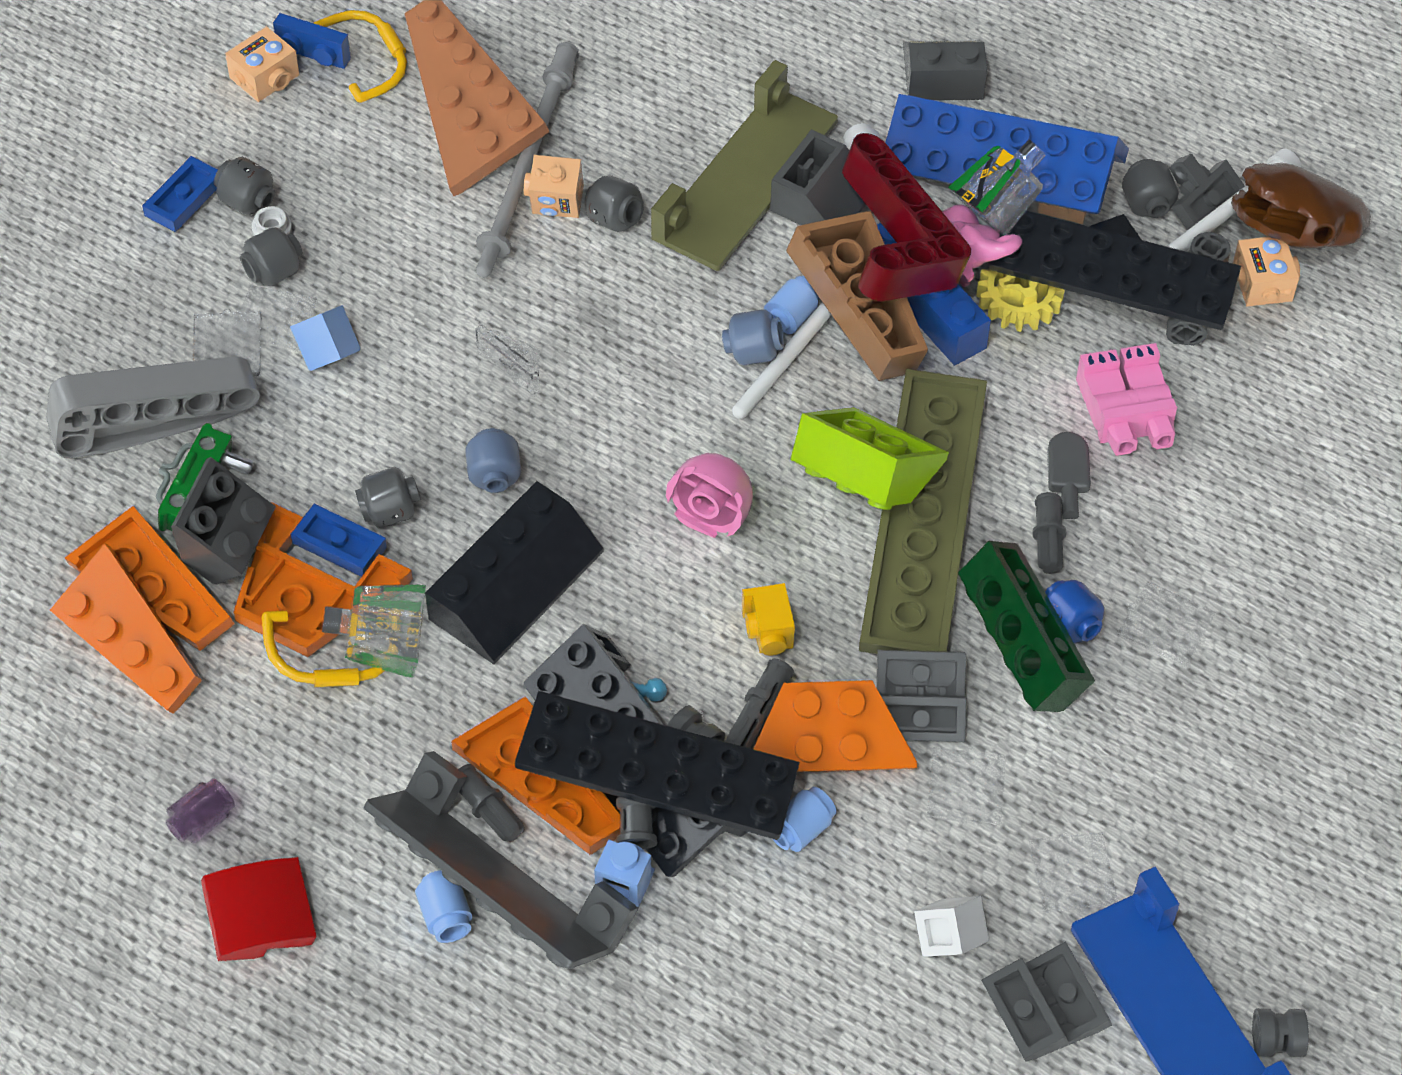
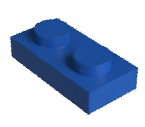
M279 13L274 20V33L295 49L296 54L314 59L324 66L333 65L345 69L351 60L348 34Z
M190 156L142 205L144 216L176 232L216 191L217 187L214 185V178L218 169Z
M315 503L291 533L293 544L361 577L378 554L382 555L387 548L385 537Z

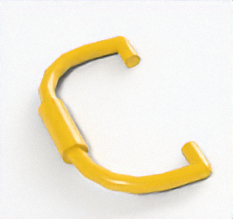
M348 10L315 21L314 24L323 27L351 19L365 20L372 23L378 28L377 31L392 56L397 59L396 72L381 85L364 92L360 90L356 83L349 85V90L358 103L386 93L396 87L404 77L407 66L406 48L391 24L384 22L379 16L367 11Z
M267 611L262 614L263 641L268 658L281 674L296 682L314 684V687L359 685L360 681L376 678L385 671L380 669L385 663L376 668L372 667L360 671L358 668L314 670L313 673L298 671L287 665L281 658L274 640L273 622H287L288 612ZM372 614L375 618L388 617L389 629L400 641L399 617L391 614ZM389 640V649L384 657H396L399 652Z

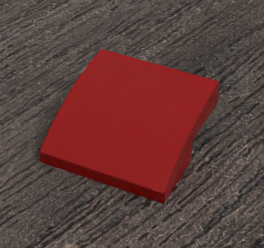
M298 857L243 864L202 877L201 884L218 961L256 959L263 957L267 949L304 947L314 943L317 936Z

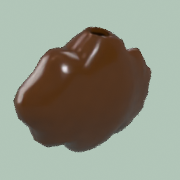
M1260 163L1245 168L1242 176L1246 180L1245 185L1248 186V191L1245 192L1241 189L1238 194L1233 196L1231 201L1238 218L1246 226L1256 229L1267 237L1278 239L1289 246L1298 248L1347 246L1357 242L1363 235V232L1370 226V210L1360 197L1328 179L1288 163Z

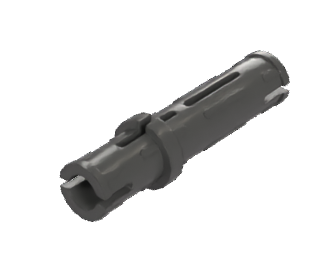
M776 658L768 661L767 667L756 687H751L746 693V704L724 742L752 748L768 718L782 684L788 683L794 675V670L788 663Z

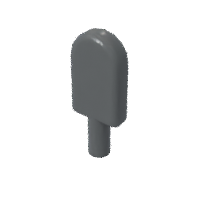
M1061 432L1053 436L1048 445V488L1051 492H1061L1062 518L1077 519L1079 517L1078 493L1089 492L1091 486L1089 447L1082 436L1073 432Z

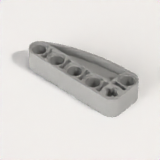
M237 356L68 375L55 380L49 388L46 418L56 453L64 458H77L122 450L198 429L206 423L215 424L253 407L258 403L260 393L249 362L246 358Z

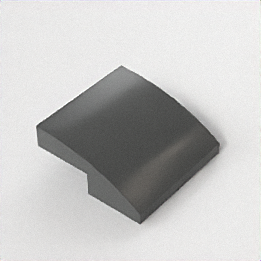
M877 649L876 688L906 741L965 742L966 652Z
M1066 941L1027 963L1024 962L1023 958H1020L981 979L1025 1062L1047 1055L1112 1026L1107 1013Z

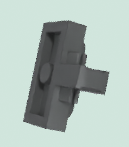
M1193 154L1178 158L1169 167L1176 182L1181 185L1179 189L1181 194H1183L1171 208L1187 230L1245 187L1227 159L1216 163L1208 170L1205 166H1200Z

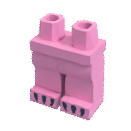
M1156 343L1121 348L1119 357L1116 349L1080 355L1076 381L1093 425L1098 430L1097 434L1100 443H1109L1116 456L1131 454L1135 451L1138 444L1137 438L1148 436L1152 447L1156 449L1169 448L1173 445L1175 437L1174 420L1177 406L1174 398H1172L1169 386L1165 383L1159 365L1160 353Z

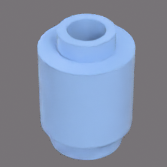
M797 276L795 279L788 280L766 303L764 310L769 311L773 318L778 317L780 319L783 333L793 334L818 307V300L820 298L804 276Z
M818 787L801 790L790 799L781 837L778 840L773 839L774 842L784 850L790 848L795 852L801 851L831 825V818L836 815V807L831 798Z
M434 871L423 877L415 890V894L428 932L435 935L436 940L440 943L454 942L465 937L471 931L470 921L472 920V914L462 886L449 882L442 875V871Z

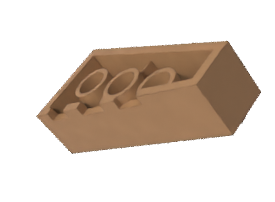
M871 211L797 226L786 252L878 381L903 376L906 373V369L917 370L928 351V347L907 297L889 301H875L862 294L858 288V282L870 251L874 247L885 245Z

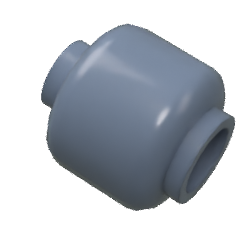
M764 309L734 314L730 319L729 329L722 331V341L726 354L733 353L736 362L741 365L771 362L776 358L778 350H783L784 335L780 319L778 317L773 318L772 314Z
M490 428L480 431L468 442L465 448L469 481L474 486L487 492L498 493L518 481L521 475L518 442L513 436L500 429Z

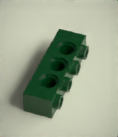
M988 541L958 572L966 587V594L977 607L985 622L984 625L987 632L994 638L1003 655L1005 665L1012 671L1023 691V698L1032 707L1033 711H1064L1095 682V679L1018 543Z

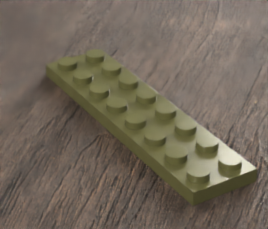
M906 369L896 427L949 452L946 462L911 503L894 505L890 510L882 509L859 642L860 652L877 654V649L947 651L987 380Z

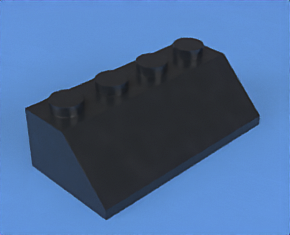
M536 481L425 592L428 620L494 665L604 552V548L570 502Z

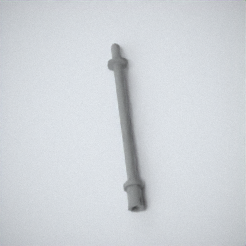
M561 42L557 45L552 63L546 67L542 75L543 81L547 86L537 109V114L547 126L560 92L568 90L572 85V72L580 56V53H578L579 49L568 42ZM543 137L520 153L491 231H484L477 237L476 246L482 254L476 267V272L482 278L488 277L492 273L497 257L503 259L511 251V243L505 236L524 189L525 174L531 171L533 157L537 155Z

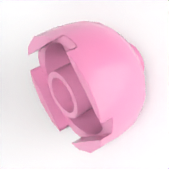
M704 453L689 458L681 465L667 484L666 498L668 503L672 498L675 506L678 508L674 514L680 522L689 528L716 538L718 535L717 531L720 533L728 532L727 536H731L740 528L752 506L753 487L749 476L735 461L721 454Z

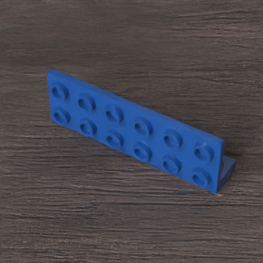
M903 94L898 95L885 142L912 176L952 184L994 146H1000L1001 148L989 154L994 157L990 168L998 159L1003 149L1014 156L1013 159L1005 164L1010 170H1012L1016 158L1020 160V165L998 194L1092 214L1100 213L1114 161L1125 163L1129 148L1118 136ZM1029 139L1036 146L1025 157L1018 150ZM987 162L962 187L978 190L980 177ZM1003 166L1000 170L998 169L994 171L995 173L986 177L983 191H990L1008 169Z
M1156 866L1139 874L1132 896L1072 923L1071 932L1160 1075H1291L1282 1060L1265 1068L1173 926L1180 903Z

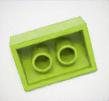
M855 407L802 413L790 460L804 466L807 474L818 478H828L836 482V488L839 490L860 494L868 498L867 503L879 509L890 510L894 505L911 503L946 462L949 452Z

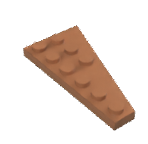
M423 0L407 11L405 18L449 189L453 196H456L469 189L550 131L543 119L442 0Z

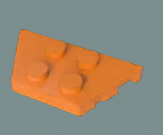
M872 680L783 683L753 748L757 751L800 762L797 773L917 768V761Z

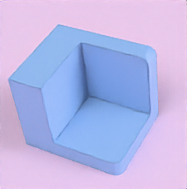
M343 305L290 326L307 368L310 371L360 351V345Z

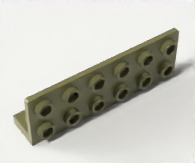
M774 60L755 83L754 111L686 192V189L672 183L651 208V240L713 270L719 271L770 208L771 182L773 177L811 129L828 136L838 123V116L790 94V84L787 83L788 65Z

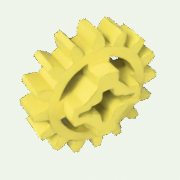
M982 269L977 284L976 297L980 298L979 307L982 310L988 309L987 316L991 320L996 318L1002 319L1001 328L1005 329L1009 323H1013L1017 332H1021L1023 324H1029L1033 330H1038L1039 320L1050 324L1053 314L1060 313L1065 290L989 269Z

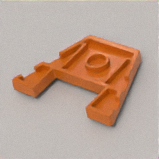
M271 502L276 507L256 546L251 567L248 566L233 613L236 622L263 635L262 614L267 611H287V622H273L274 640L309 657L348 629L349 617L355 621L363 618L365 608L350 612L351 605L355 602L388 600L412 581V570L378 554L355 586L329 575L285 553L292 545L291 533L303 517ZM324 614L341 616L339 633L322 631Z

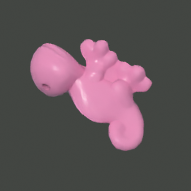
M954 205L943 211L944 215L971 247L970 258L960 279V284L963 287L970 285V282L973 280L974 268L980 267L984 262L998 260L1011 255L1022 245V239L1019 235L1011 234L1000 237V233L992 227L979 224L974 212L964 205Z

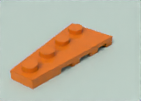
M134 506L65 557L70 566L81 572L106 543L115 551L120 559L119 562L126 572L132 576L147 603L153 607L161 619L160 622L164 628L199 651L234 625L228 613Z
M105 543L52 606L50 611L161 706L173 714L182 706L202 679L174 638L168 634L160 622L161 619L153 607L147 603L132 576L126 572L119 562L120 559L115 551Z
M526 696L451 741L453 751L589 855L606 846L608 839L614 841L620 835V813L603 792L520 770L515 767V759L533 705Z

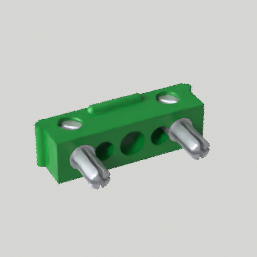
M206 423L202 426L194 443L183 445L172 463L162 464L159 473L164 476V480L156 494V499L160 504L158 509V526L160 531H172L171 526L207 458L212 457L222 466L230 467L245 474L251 472L253 468L252 460L231 453V435L215 430L210 423ZM190 449L163 499V493L170 482V473L167 470L176 468L185 452Z

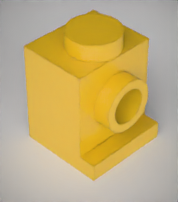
M785 583L742 589L741 612L743 618H745L747 635L749 639L756 638L759 653L773 656L781 654L786 649H792L794 647L795 625Z

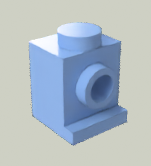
M608 839L594 870L595 884L605 881L639 907L655 872V868L651 867V854L646 853L641 847L633 843H617ZM611 880L629 886V890L610 884Z

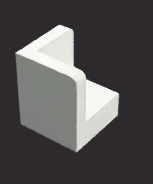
M981 896L941 899L914 911L923 957L964 954L989 940Z

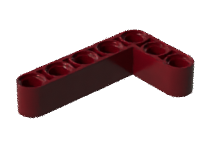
M869 133L857 134L851 144L842 173L897 242L877 246L870 251L858 282L860 292L875 301H889L956 288L971 255L970 245L881 138Z

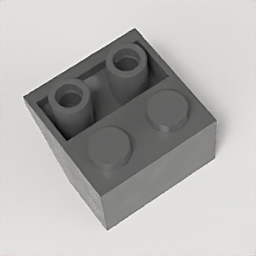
M811 129L773 177L771 182L770 211L799 225L861 213L866 204L842 173L849 152L847 146Z
M212 457L207 458L171 526L181 561L206 580L216 585L242 575L276 506Z

